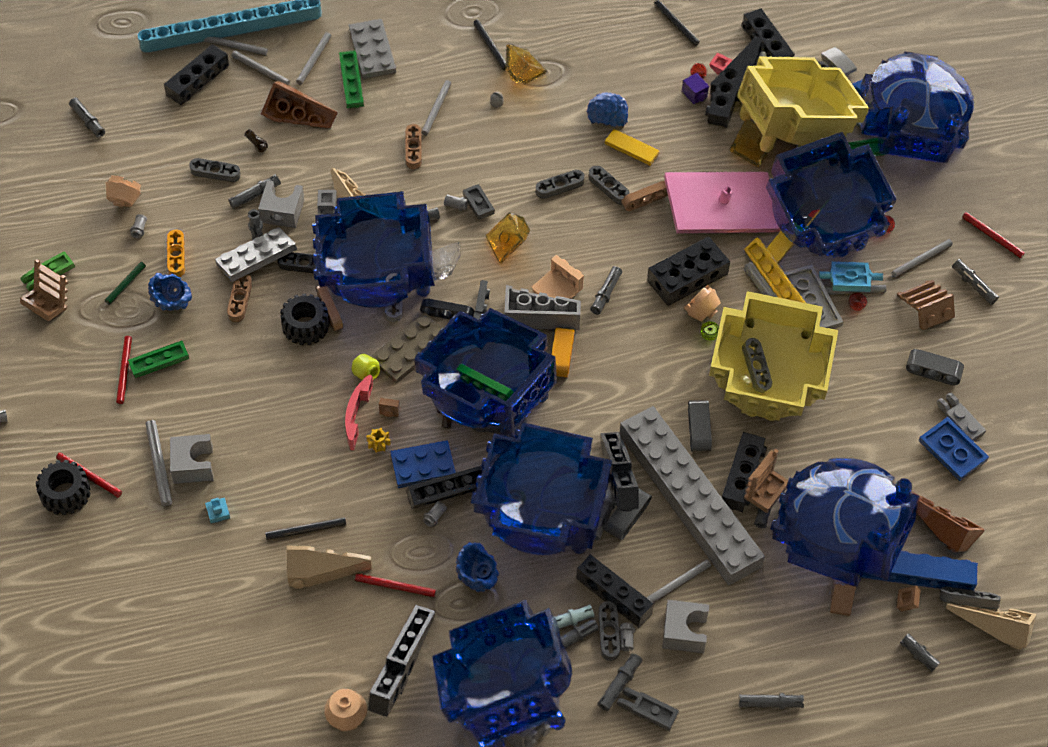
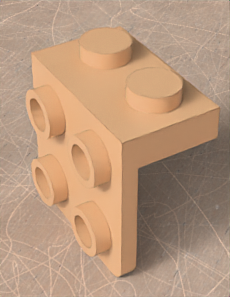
M555 255L551 259V270L532 286V291L535 294L540 292L546 293L549 297L553 298L560 296L572 299L583 289L584 275L578 269L570 266L565 259Z

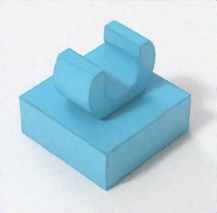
M225 498L211 499V502L205 503L210 523L230 518Z

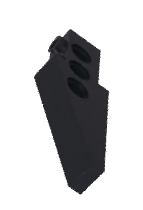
M755 37L711 82V105L707 106L705 116H708V124L728 128L736 102L740 101L737 94L747 66H756L762 49V38Z
M620 432L600 433L612 501L616 502L618 511L630 512L633 509H639V487L632 471L631 459Z
M418 605L414 607L386 657L385 666L369 693L367 711L388 717L398 696L402 695L435 617V611Z

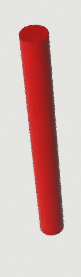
M965 212L963 214V219L1019 258L1025 255L1024 251L969 213Z
M131 336L124 337L116 403L123 404L129 367L128 360L130 359L132 343Z
M61 452L56 456V459L64 462V460H69L70 463L75 462ZM80 465L85 471L87 479L117 498L121 496L122 491Z
M356 573L355 581L434 598L436 595V589Z

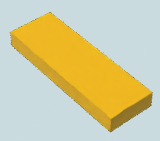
M615 129L605 139V145L649 166L652 165L660 150Z

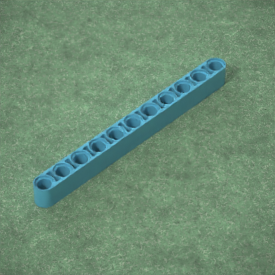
M292 0L141 30L137 37L140 49L143 52L169 49L204 42V39L208 37L224 38L315 20L322 15L321 1Z

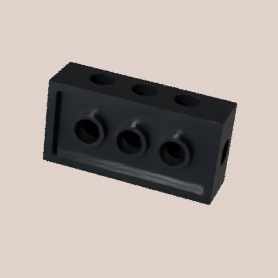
M708 236L649 267L647 282L665 304L670 306L728 275L730 260Z

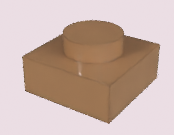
M380 398L379 413L386 417H399V400Z
M917 586L899 589L897 609L906 611L919 608L920 589Z

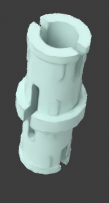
M587 605L573 611V609H570L568 613L551 617L552 625H555L553 626L554 630H558L571 624L575 626L580 621L593 618L594 612L591 605Z

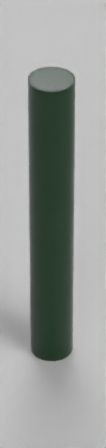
M140 262L104 301L110 305L141 273L146 265Z

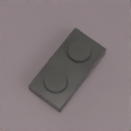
M479 184L463 190V196L468 200V204L478 220L495 214L494 207Z

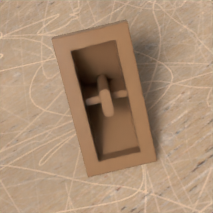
M840 575L833 576L830 613L851 615L856 589L854 578Z

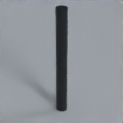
M660 0L654 2V5L694 46L700 43Z
M475 20L473 22L475 28L501 68L507 70L509 68L508 64L480 21Z
M343 517L265 532L266 540L346 525V520Z

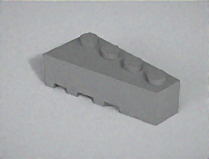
M506 285L504 328L556 329L558 327L580 330L581 301L560 296L553 298L541 292L534 294L530 293L527 289L521 288V290L512 289V286Z

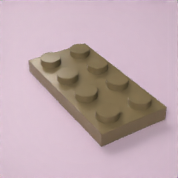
M424 313L371 355V357L379 362L380 370L397 384L443 346L441 342L450 338L451 334Z

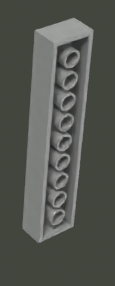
M652 406L621 422L620 434L623 441L729 586L762 568L765 558L764 554L655 407Z

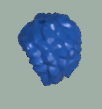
M603 92L597 94L596 97L589 101L586 112L592 124L603 123L614 127H623L628 122V105L626 100L619 94Z
M156 273L150 278L148 294L150 295V301L154 302L156 307H161L163 311L187 308L188 302L192 299L191 289L188 287L187 282L182 281L175 274L162 275L161 273Z
M469 542L467 545H464L456 558L458 579L476 592H484L491 589L497 583V577L499 576L494 556L488 554L481 543Z

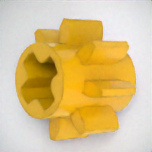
M382 428L371 429V435L366 436L368 449L373 448L375 453L385 452L386 445H391L389 432H384Z

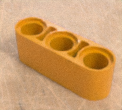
M556 327L549 368L550 376L568 378L575 334L574 329Z

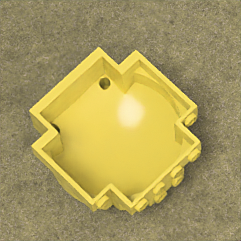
M759 57L756 66H747L737 94L742 103L739 113L740 118L743 121L753 119L763 134L759 145L760 149L764 152H770L773 149L777 138L805 147H829L842 142L847 133L853 132L857 123L864 122L869 110L867 104L840 68H822L815 58Z
M749 291L746 293L743 311L723 307L709 376L715 378L718 387L726 390L724 400L741 409V413L751 417H763L770 421H780V418L788 416H802L804 406H811L819 399L825 400L838 330L819 326L823 307ZM749 338H756L760 341L771 375L772 386L764 393H759L754 389L742 351L743 344ZM753 361L754 368L761 370V364L758 361ZM759 381L760 384L766 385L765 382Z

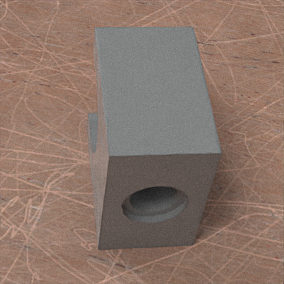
M267 181L258 208L260 220L266 224L296 228L304 203L303 186L296 185L292 195L286 198H279L275 194L274 182Z
M210 434L170 437V472L174 484L214 480L211 462L194 461L201 454L213 453Z
M668 600L662 648L704 653L707 636L691 632L687 625L691 622L705 623L709 612V604Z

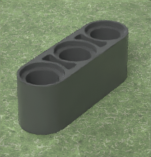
M913 349L910 351L906 370L909 373L938 382L958 385L961 381L964 365L958 360L920 349Z
M689 400L688 419L691 451H711L712 437L709 401Z
M639 489V509L624 512L622 510L618 511L617 508L605 524L604 530L619 540H623L649 505L652 496Z

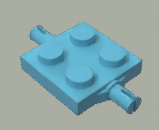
M831 262L830 272L819 271V278L830 279L833 291L870 292L871 281H883V273H872L869 269V263Z

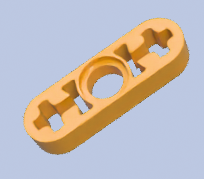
M175 229L167 234V268L169 274L181 277L185 273V239L183 232ZM175 237H178V238H177V243H178V244H175V243H174ZM174 251L181 252L179 256L171 255ZM175 263H178V268H177V270H174V269H175Z

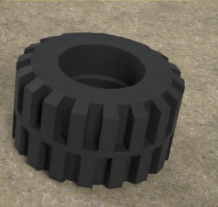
M302 294V296L295 295L293 299L289 298L287 300L288 303H284L283 309L280 311L282 329L288 340L292 339V343L295 344L299 342V345H304V343L312 345V342H319V338L323 339L325 333H328L329 330L328 310L324 301L321 302L319 297L314 298L312 294L306 296V294ZM302 317L313 318L312 320L307 322L297 321Z
M58 460L56 464H48V468H43L41 470L42 474H38L36 490L42 505L46 507L47 511H53L56 515L59 513L67 515V512L73 514L75 513L74 510L82 509V504L86 505L88 502L87 498H90L91 494L90 484L85 471L76 462L70 463L69 460H64V462ZM61 484H73L64 492L54 491Z

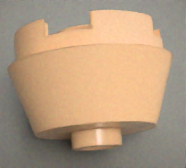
M112 175L108 182H106V199L118 207H132L141 195V185L134 180L130 182L124 180L122 176Z
M707 285L684 309L689 313L688 316L702 322L707 317L711 319L718 312L716 308L721 302L715 289Z
M340 689L327 700L324 709L325 717L330 725L341 731L354 730L366 717V701L359 693L351 689Z

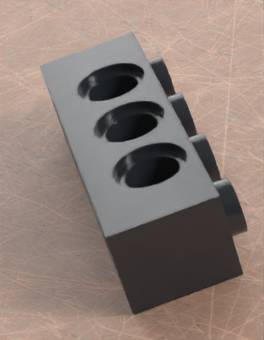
M762 8L743 15L742 29L747 32L751 41L755 37L762 38L761 52H765L767 54L766 57H794L795 53Z
M211 44L164 83L166 96L179 105H183L194 94L202 90L206 84L214 80L218 74L227 69L229 66L228 54Z
M744 431L722 494V499L730 509L742 513L745 506L749 507L750 502L744 498L746 495L745 491L748 488V478L760 465V457H765L768 447L764 446L766 438Z
M484 464L408 486L406 493L411 509L436 503L437 501H443L487 488L490 485V480Z
M591 554L577 567L576 579L605 602L614 603L617 611L638 628L652 615L654 603Z

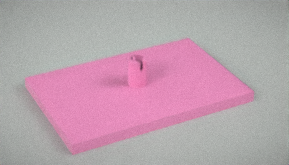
M665 172L664 174L677 234L780 232L783 229L768 172Z

